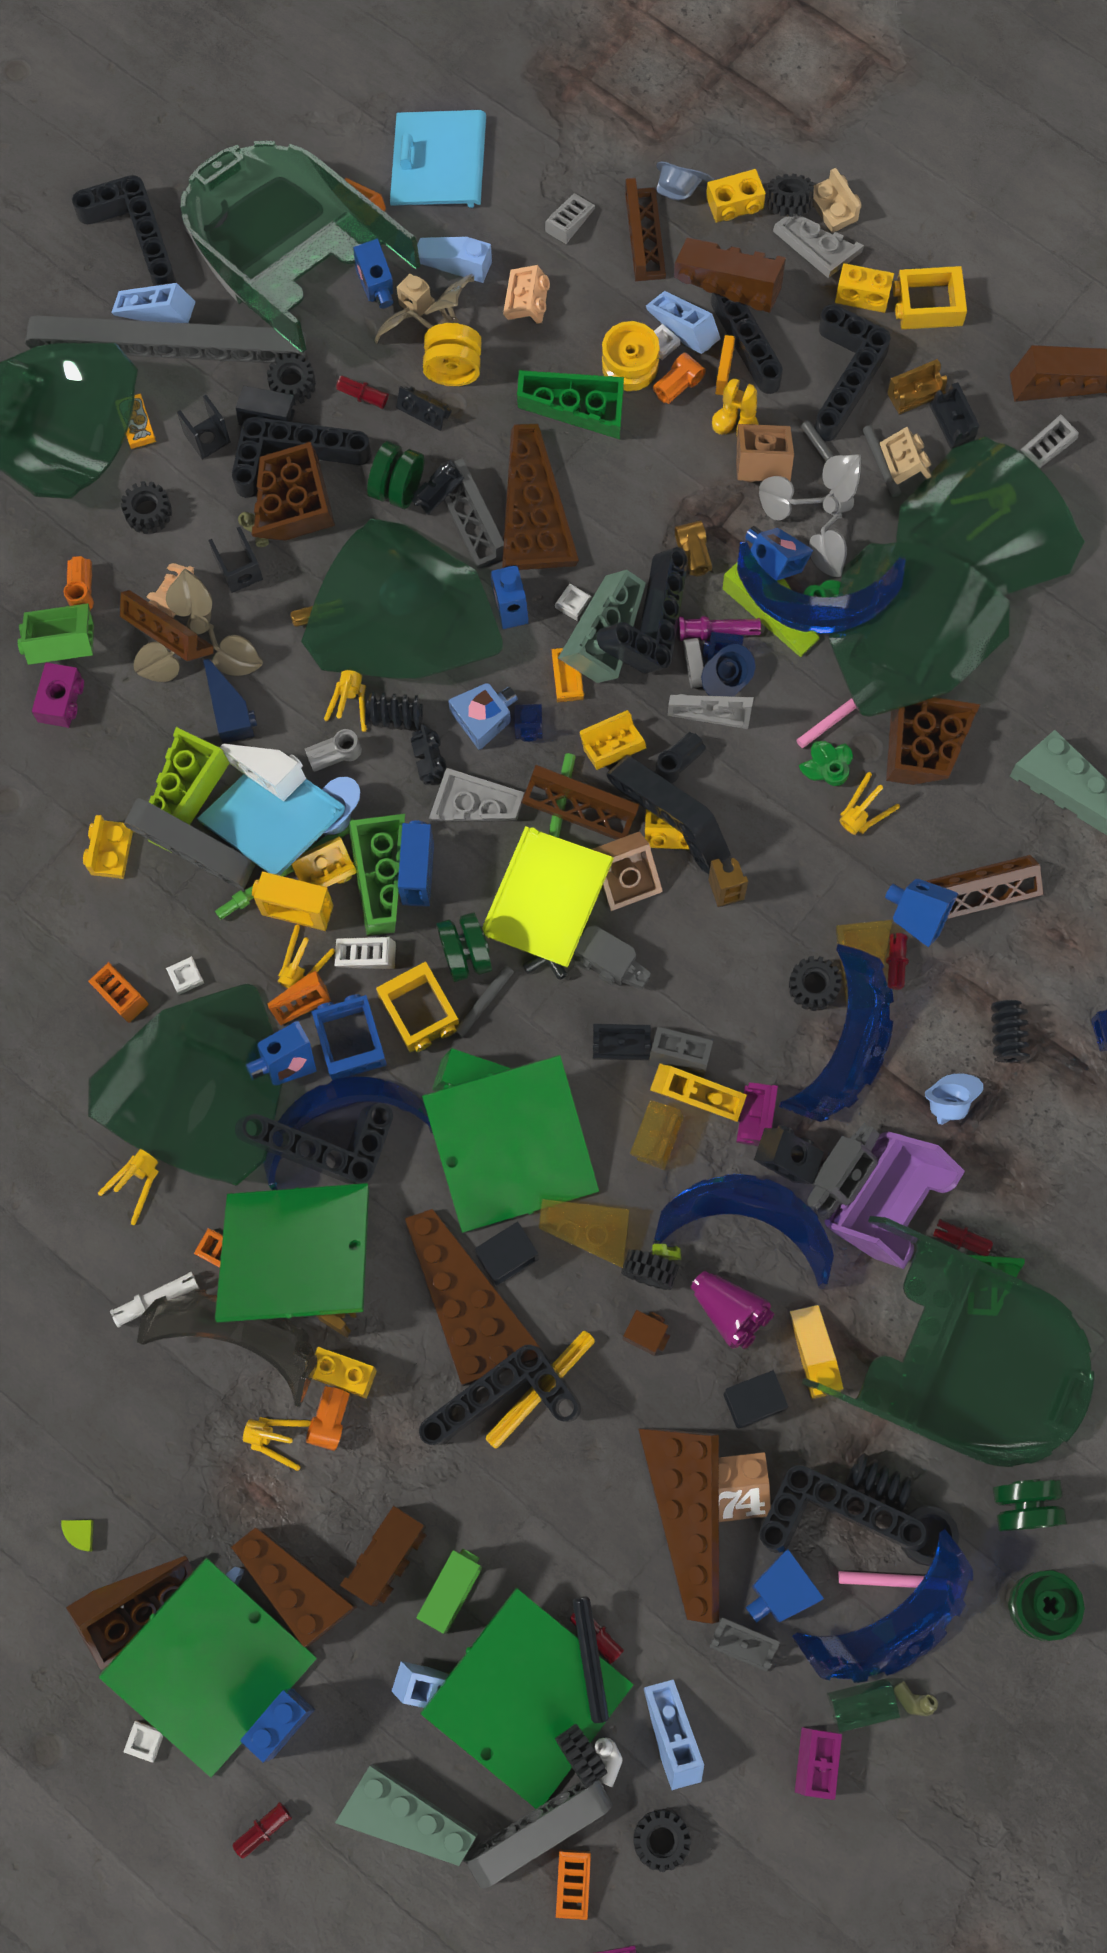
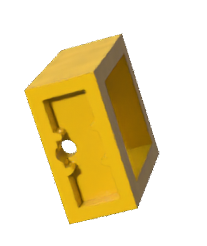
M962 266L899 270L897 281H893V296L898 297L895 315L896 319H900L901 329L963 326L967 314ZM948 285L950 307L911 309L908 287Z
M262 871L260 880L256 879L252 888V896H254L261 915L326 931L334 906L327 887Z
M426 961L376 987L383 1006L410 1053L414 1050L416 1052L423 1051L431 1045V1041L440 1036L442 1039L447 1038L457 1031L456 1028L459 1025V1020ZM428 982L447 1017L410 1036L391 1001Z

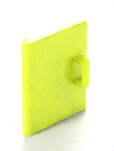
M525 826L482 929L485 936L568 967L614 858L539 832L535 828Z

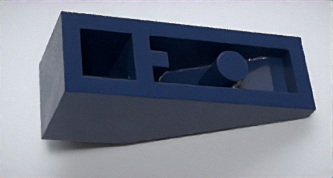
M204 659L215 719L222 743L255 737L253 727L258 725L254 710L249 711L246 701L209 659Z

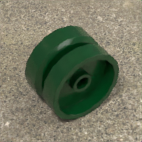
M389 441L383 443L375 456L367 484L368 496L382 502L389 498L391 505L404 510L407 509L412 503V493L418 490L422 479L425 462L424 455L411 449L403 453L400 445Z
M475 912L460 916L459 924L462 931L460 935H458L454 922L450 919L436 923L454 983L468 979L469 970L466 960L471 961L473 970L478 975L492 971L486 937L483 929L480 928Z
M1024 1480L1012 1482L1009 1485L993 1487L995 1504L999 1506L1015 1505V1510L1002 1511L997 1515L999 1531L1067 1525L1065 1509L1063 1507H1045L1044 1502L1056 1501L1063 1496L1060 1480Z
M1052 1570L1032 1572L1020 1578L1011 1589L1008 1601L1010 1617L1017 1629L1027 1637L1039 1641L1063 1640L1073 1634L1082 1623L1085 1610L1083 1595L1076 1583L1065 1574ZM1043 1600H1046L1049 1603V1609L1045 1612L1043 1610V1608L1045 1607V1603Z

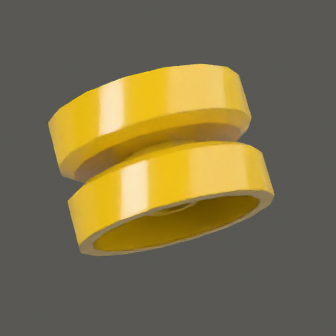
M636 321L621 322L613 326L605 334L602 342L603 375L624 377V391H637L647 387L655 379L659 368L660 348L659 339L655 332L647 325Z
M443 323L428 329L424 340L423 373L429 380L445 386H463L476 381L480 375L479 356L481 355L482 344L479 333L473 328L459 323Z

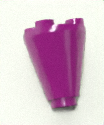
M702 1272L691 1285L694 1296L727 1345L732 1349L739 1346L747 1349L756 1338L754 1333L760 1326H766L774 1316V1312L770 1310L771 1304L765 1298L714 1273Z

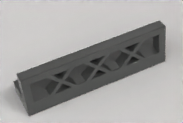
M463 458L454 461V464L464 479L459 483L460 487L457 494L451 492L444 499V502L476 568L480 569L503 559L504 541ZM458 501L469 504L470 510L467 515L456 512L455 508ZM469 523L480 526L481 531L478 537L467 534L466 529ZM479 545L489 547L493 554L479 559L476 552Z

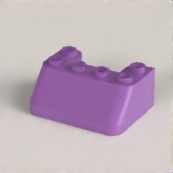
M883 1132L872 1149V1153L877 1157L878 1165L855 1200L846 1206L840 1204L831 1218L825 1220V1225L832 1232L872 1258L904 1269L912 1258L914 1245L909 1239L901 1237V1235L908 1227L928 1192L933 1190L946 1193L953 1190L965 1171L939 1145L892 1132Z

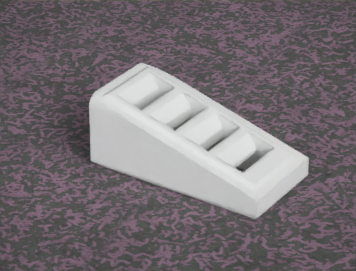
M390 937L336 939L334 966L342 968L394 969L396 942ZM347 946H351L350 960H346ZM358 947H362L361 959H358ZM370 947H373V959H369Z

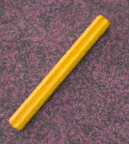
M582 1331L553 1363L562 1378L594 1344L595 1339L587 1331ZM552 1375L545 1376L541 1381L542 1389L545 1392H550L556 1385V1380ZM533 1387L522 1396L486 1436V1441L493 1448H498L541 1402L542 1399Z

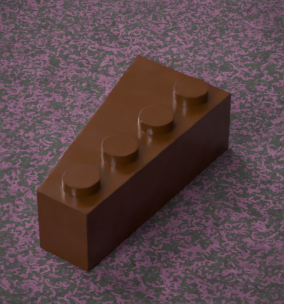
M687 238L675 261L674 278L682 283L703 288L706 292L716 293L727 297L731 301L749 305L755 310L770 313L782 288L786 257L777 256L773 260L765 258V253L755 251L754 255L742 253L741 249L731 246V248L724 250L716 243Z
M1032 345L1010 373L1014 402L1107 393V349Z
M255 1527L231 1546L303 1647L312 1645L357 1608L259 1528Z

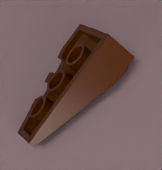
M186 1556L93 1590L66 1607L100 1670L112 1662L150 1620V1615L156 1613L194 1572Z

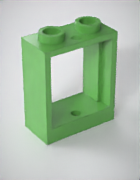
M88 603L24 613L23 624H19L21 638L18 639V648L21 655L25 654L28 665L93 655L94 623Z
M463 1548L460 1553L453 1550L416 1618L439 1632L447 1634L483 1568L477 1564L480 1558Z

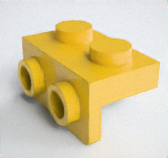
M628 710L579 732L584 752L596 770L617 762L626 755L630 756L646 749L645 740L634 726L631 713Z
M340 836L302 853L291 864L299 881L328 887L335 883H345L352 878V875L357 873Z

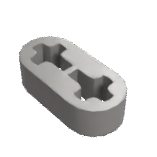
M698 638L686 639L683 641L690 687L691 689L703 687L701 675L704 667Z

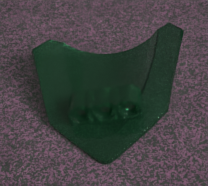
M57 343L36 346L0 362V471L35 497L72 499L80 490L98 480L119 452L133 412L138 369L116 343Z
M982 437L953 448L931 472L932 477L925 479L916 491L900 506L894 556L893 586L896 590L903 593L973 600H988L1070 574L1085 542L1076 527L1067 504L1042 470L1021 452L987 437Z
M372 518L347 540L333 561L319 589L301 640L323 671L342 672L352 670L361 675L395 679H421L495 656L503 648L502 636L475 569L452 557L405 524Z
M870 543L843 569L829 636L833 653L858 712L867 717L876 716L951 692L1009 637L1010 601L999 593L981 573L964 561L946 552L915 543Z
M250 984L239 985L164 1009L158 1013L89 1078L88 1117L137 1149L144 1150L164 1163L200 1177L236 1186L239 1185L266 1161L268 1151L238 1139L234 1130L235 1124L240 1118L251 1114H259L275 1120L282 1084H272L268 1074L252 1080L246 1064L261 1058L257 1046L258 1043L274 1034L257 988ZM249 1120L246 1124V1131L251 1136H254L257 1128L255 1123Z

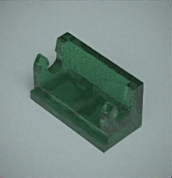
M887 1678L827 1693L834 1713L833 1719L839 1732L900 1718L894 1689Z

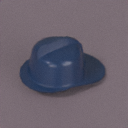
M732 644L722 648L707 662L702 670L701 680L705 692L709 696L734 697L754 676L756 667L752 653L745 646L739 644Z

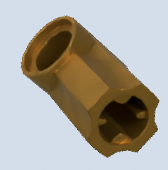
M702 521L675 526L677 545L687 554L689 575L697 577L711 571L712 564L706 547V533Z

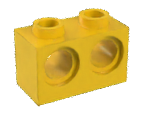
M756 169L707 182L706 199L716 223L724 220L729 221L745 214H754L764 209L766 193Z
M843 263L835 303L885 313L894 273Z
M317 1347L307 1375L315 1381L367 1399L377 1370L374 1366Z

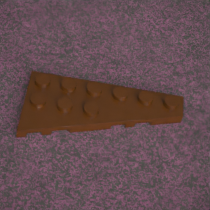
M516 424L511 430L502 568L518 566L519 570L576 566L579 559L539 424Z
M433 1209L405 1218L462 1386L477 1381L524 1345L539 1347ZM534 1350L527 1352L524 1356V1363L538 1359L537 1353Z
M646 1427L638 1428L687 1620L709 1624L718 1623L719 1435Z

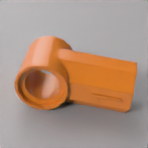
M682 353L673 363L671 370L653 385V391L659 400L670 404L688 386L691 388L695 387L704 377L706 369L688 353Z
M82 556L72 557L67 562V585L64 587V596L69 606L88 603L91 611L94 605L91 596L92 562L90 559L83 558Z
M324 1387L316 1416L312 1418L307 1432L306 1443L332 1451L336 1450L342 1434L343 1425H341L350 1393L335 1387Z

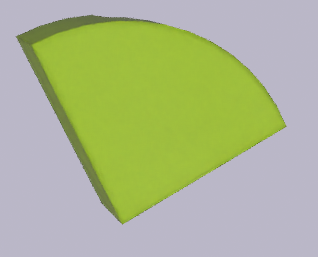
M666 1244L652 1245V1255L655 1254L668 1260H681V1249L678 1246L667 1247Z
M61 1520L62 1531L67 1541L77 1549L92 1552L94 1521Z

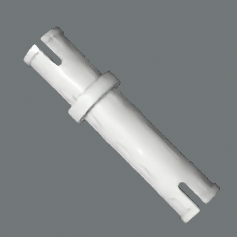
M189 1272L143 1296L139 1294L134 1296V1300L114 1310H110L116 1326L119 1328L121 1325L140 1316H143V1318L149 1316L148 1312L193 1290L199 1289L193 1273Z

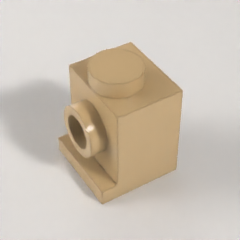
M409 274L397 286L399 305L404 309L409 308L419 316H422L435 302V299L430 295L429 285L418 276Z

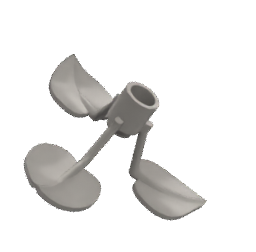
M860 454L837 455L826 461L822 476L825 486L831 489L830 494L823 498L792 499L794 486L787 478L782 476L768 477L759 486V497L765 513L773 520L787 518L791 513V504L823 503L824 510L833 515L821 528V534L813 535L809 543V547L813 549L811 554L813 563L822 572L833 577H841L843 574L847 546L844 537L838 531L828 530V528L837 519L842 518L841 513L850 511L854 506L853 496L857 491L861 473Z

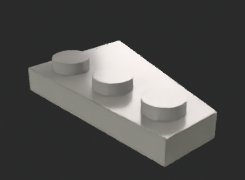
M796 213L793 217H789V214L774 225L773 229L776 235L827 278L843 267V263L848 264L861 254L864 245L858 242L852 244L843 240V235L834 232L832 235L820 229V224L803 216H798Z
M670 695L668 716L748 729L754 697Z
M446 768L429 821H515L518 818L525 792Z

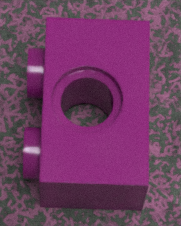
M45 662L32 708V713L38 723L70 727L71 720L75 719L77 715L78 705L76 702L78 695H81L84 690V679L76 667ZM65 693L63 697L55 699L57 694Z

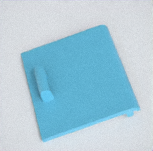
M482 110L397 113L390 205L467 203L469 208H473L474 203L481 205L486 113Z
M243 774L197 819L265 871L280 876L344 813L345 806L307 779L285 801H282Z

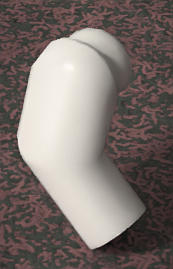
M600 1738L595 1743V1751L599 1754L607 1774L599 1780L601 1783L613 1787L623 1759L613 1740L610 1738Z

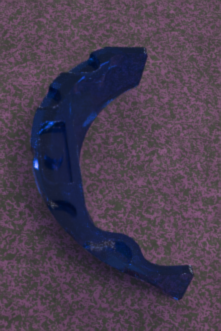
M745 539L740 541L737 571L747 592L763 612L792 629L803 632L815 631L819 634L841 632L871 620L881 612L902 588L906 558L905 556H899L895 564L880 579L866 588L837 597L808 596L781 585L760 566Z
M841 944L837 945L836 951L841 958L846 974L848 1003L845 1024L840 1040L830 1061L820 1075L803 1091L781 1101L779 1105L780 1108L819 1122L829 1120V1116L837 1113L844 1107L850 1108L859 1100L857 1095L864 1086L872 1084L883 1064L884 1054L888 1050L894 1022L890 1020V1003L894 1002L893 991L891 988H888L882 970L885 966L880 958Z
M347 1077L333 1080L326 1085H319L297 1099L278 1121L286 1126L300 1130L313 1118L356 1102L370 1101L397 1106L402 1111L416 1115L428 1125L430 1133H433L425 1104L420 1098L395 1083L372 1077ZM276 1131L273 1134V1142L279 1147L283 1143V1136ZM266 1151L264 1169L268 1185L271 1190H279L275 1181V1174L279 1161L283 1157Z
M729 1174L708 1180L705 1179L693 1184L680 1193L661 1211L653 1245L661 1244L671 1233L685 1224L700 1218L722 1214L747 1216L763 1221L789 1237L808 1260L814 1272L818 1288L825 1289L828 1284L834 1254L827 1234L811 1207H808L794 1192L779 1183L769 1179L760 1180L756 1176L745 1174Z
M944 1529L939 1533L936 1554L925 1577L913 1593L888 1615L864 1628L841 1635L811 1636L797 1632L793 1635V1638L820 1678L829 1681L831 1678L852 1679L854 1683L867 1682L869 1676L885 1672L887 1676L894 1674L913 1664L920 1656L926 1655L947 1635L945 1628L954 1616L960 1617L966 1605L963 1599L969 1580L973 1581V1568L962 1550Z

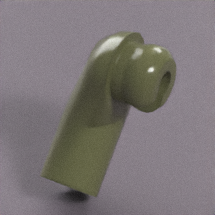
M242 512L238 517V522L251 533L255 522V514ZM255 537L257 547H265L269 544L268 539Z
M904 1680L891 1689L909 1714L929 1716L938 1708V1701L933 1695L913 1694Z

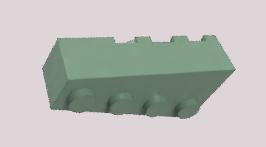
M628 570L606 575L558 659L596 683L617 679L623 662L604 652L599 647L597 633L601 628L620 622H626L631 626L634 625L646 582Z
M1054 730L1015 764L1009 777L1016 781L1024 782L1037 794H1044L1055 801L1054 804L1062 809L1064 807L1077 814V818L1107 835V779Z
M374 1764L369 1766L335 1822L336 1824L457 1866L461 1864L478 1835Z

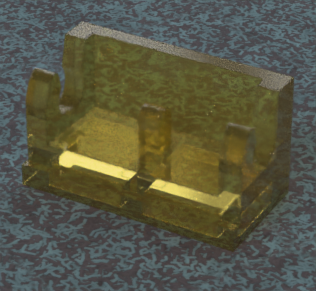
M650 1100L630 1154L637 1157V1160L665 1170L684 1119L680 1109Z

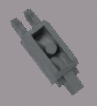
M596 925L587 927L585 932H582L573 954V959H575V963L580 968L586 971L592 969L599 973L600 979L610 985L616 983L621 986L623 983H626L641 990L645 987L651 977V973L636 962V954L632 946Z
M862 1124L858 1131L850 1138L842 1136L816 1174L812 1184L814 1189L810 1193L808 1200H806V1204L811 1210L817 1209V1214L822 1220L831 1218L840 1204L846 1206L852 1203L878 1165L877 1157L872 1153V1149L880 1134L873 1127Z

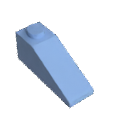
M469 237L420 238L411 260L412 262L461 277L473 274L475 281L484 283L492 263L491 244Z
M177 283L119 291L111 313L114 316L140 321L189 323L196 301Z
M664 291L646 305L647 310L673 332L685 346L701 354L709 350L712 345L721 339L712 313Z
M401 1661L392 1692L403 1704L424 1708L449 1674L430 1667Z
M674 1680L644 1687L661 1761L671 1790L700 1783L702 1781L704 1763Z

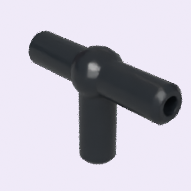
M538 956L523 964V968L528 974L548 963L558 980H562L567 976V972L562 965Z

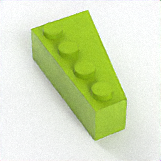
M176 727L173 734L174 741L171 748L167 750L165 756L166 763L162 773L158 775L156 780L157 787L154 795L150 797L149 803L190 825L230 763L221 748Z

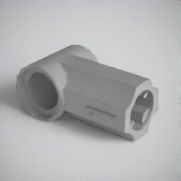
M343 729L338 731L333 738L307 747L305 751L313 771L316 772L343 760H356L361 755L362 748L355 732ZM345 742H354L351 748L342 749V745Z

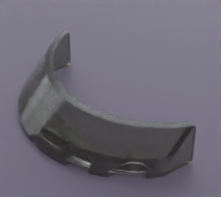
M192 1290L187 1296L171 1299L163 1296L154 1300L141 1315L137 1343L144 1345L153 1341L174 1337H203L241 1346L264 1358L281 1373L291 1389L294 1405L301 1407L317 1368V1355H314L313 1349L308 1342L309 1335L303 1328L298 1329L288 1318L216 1322L217 1295H209L206 1293V1290Z

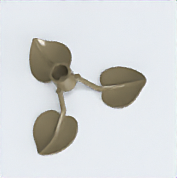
M469 274L450 285L440 295L438 301L433 303L424 313L428 315L440 310L444 318L438 324L458 323L459 320L455 316L452 307L458 306V297L462 288L468 282H474V275ZM406 308L394 314L383 323L374 341L377 344L382 334L409 317L415 318L429 329L433 325L414 311ZM444 308H448L450 315L447 314Z
M184 569L167 590L166 603L169 609L179 616L189 615L186 627L196 634L209 632L212 645L217 650L212 661L221 672L232 676H242L259 669L263 661L252 643L244 637L238 635L227 636L221 640L220 646L217 644L213 631L214 626L210 624L213 604L212 597L204 584L193 573ZM156 641L144 645L138 651L134 660V670L138 675L149 680L167 682L178 675L180 663L173 656L174 652L169 651L168 648Z

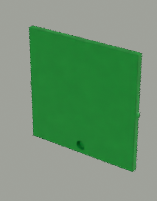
M560 1055L496 1074L490 1072L488 1076L422 1095L462 1233L526 1213L531 1215L536 1210L599 1192Z
M368 1183L310 1188L297 1187L295 1189L227 1194L215 1314L216 1322L272 1318L290 1319L300 1316L363 1312L369 1203Z
M206 1557L156 1613L150 1615V1620L98 1677L199 1768L212 1777L241 1745V1738L283 1690L290 1689L317 1658Z
M517 1588L473 1645L466 1648V1654L420 1712L424 1718L535 1809L547 1802L572 1768L555 1738L574 1724H577L589 1743H591L606 1723H594L591 1720L579 1639ZM599 1656L608 1715L610 1717L634 1684Z

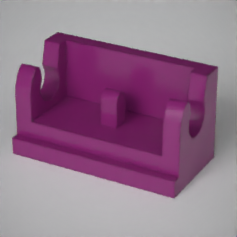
M749 1083L748 1086L744 1087V1094L747 1097L740 1113L736 1143L759 1146L764 1128H772L778 1086Z
M802 1727L795 1793L835 1800L842 1734Z

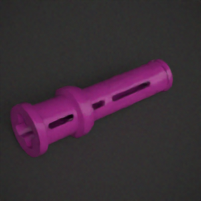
M702 616L701 619H684V617H679L678 620L679 641H684L685 638L707 640L710 636H760L761 634L760 618L709 620V617Z

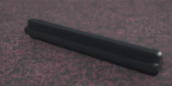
M582 1596L573 1599V1608L591 1720L594 1723H603L608 1721L609 1715L593 1614L589 1597Z

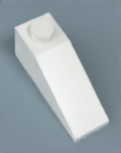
M222 744L219 747L224 752L230 765L282 801H285L306 780L301 769L303 767L302 763L292 754L287 756L280 750Z

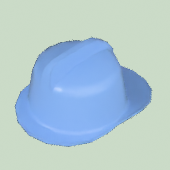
M338 777L330 781L322 789L345 806L344 813L323 833L325 836L339 834L348 827L351 813L360 800L361 792L359 785L354 779L349 777Z
M964 1073L951 1074L941 1078L931 1088L927 1089L925 1097L930 1101L931 1113L937 1116L938 1124L943 1125L950 1120L963 1119L968 1114L972 1101L983 1091V1083L973 1075Z

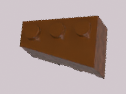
M393 1506L373 1535L372 1541L364 1554L361 1553L357 1559V1565L349 1578L345 1577L340 1586L370 1606L377 1607L379 1602L385 1604L394 1590L390 1585L395 1576L397 1575L401 1578L410 1564V1561L407 1560L413 1548L418 1551L427 1537L423 1533L426 1526Z

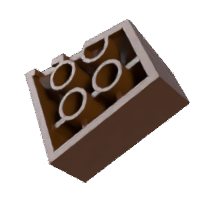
M311 442L260 457L257 480L258 495L257 503H255L254 507L255 522L254 526H252L251 534L253 537L286 541L335 526L319 458Z
M900 692L891 705L886 781L915 785L948 779L981 704Z

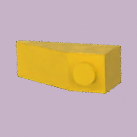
M660 1063L650 1091L736 1122H738L747 1097L744 1093Z
M819 1305L790 1311L810 1398L815 1399L840 1393L844 1388Z

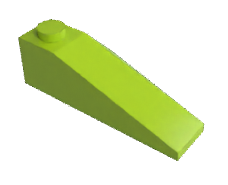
M749 555L742 557L724 574L722 589L756 619L760 618L761 623L798 656L802 657L819 640L817 632L784 578L776 581L757 565Z

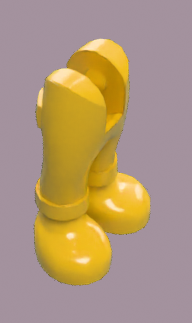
M731 379L725 386L723 408L718 410L712 417V427L716 433L724 435L734 428L738 420V408L741 409L738 424L759 425L756 418L757 390L752 384H748L745 392L738 390L740 383L738 379Z

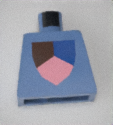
M485 683L451 698L448 702L451 714L478 750H480L510 723V711L507 707L518 699L511 687H507L497 694L489 683Z

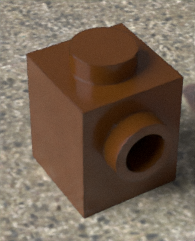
M636 1310L623 1335V1340L655 1356L657 1350L664 1351L669 1341L670 1335L666 1334L668 1325L664 1324L665 1319L658 1314L649 1312L646 1315Z

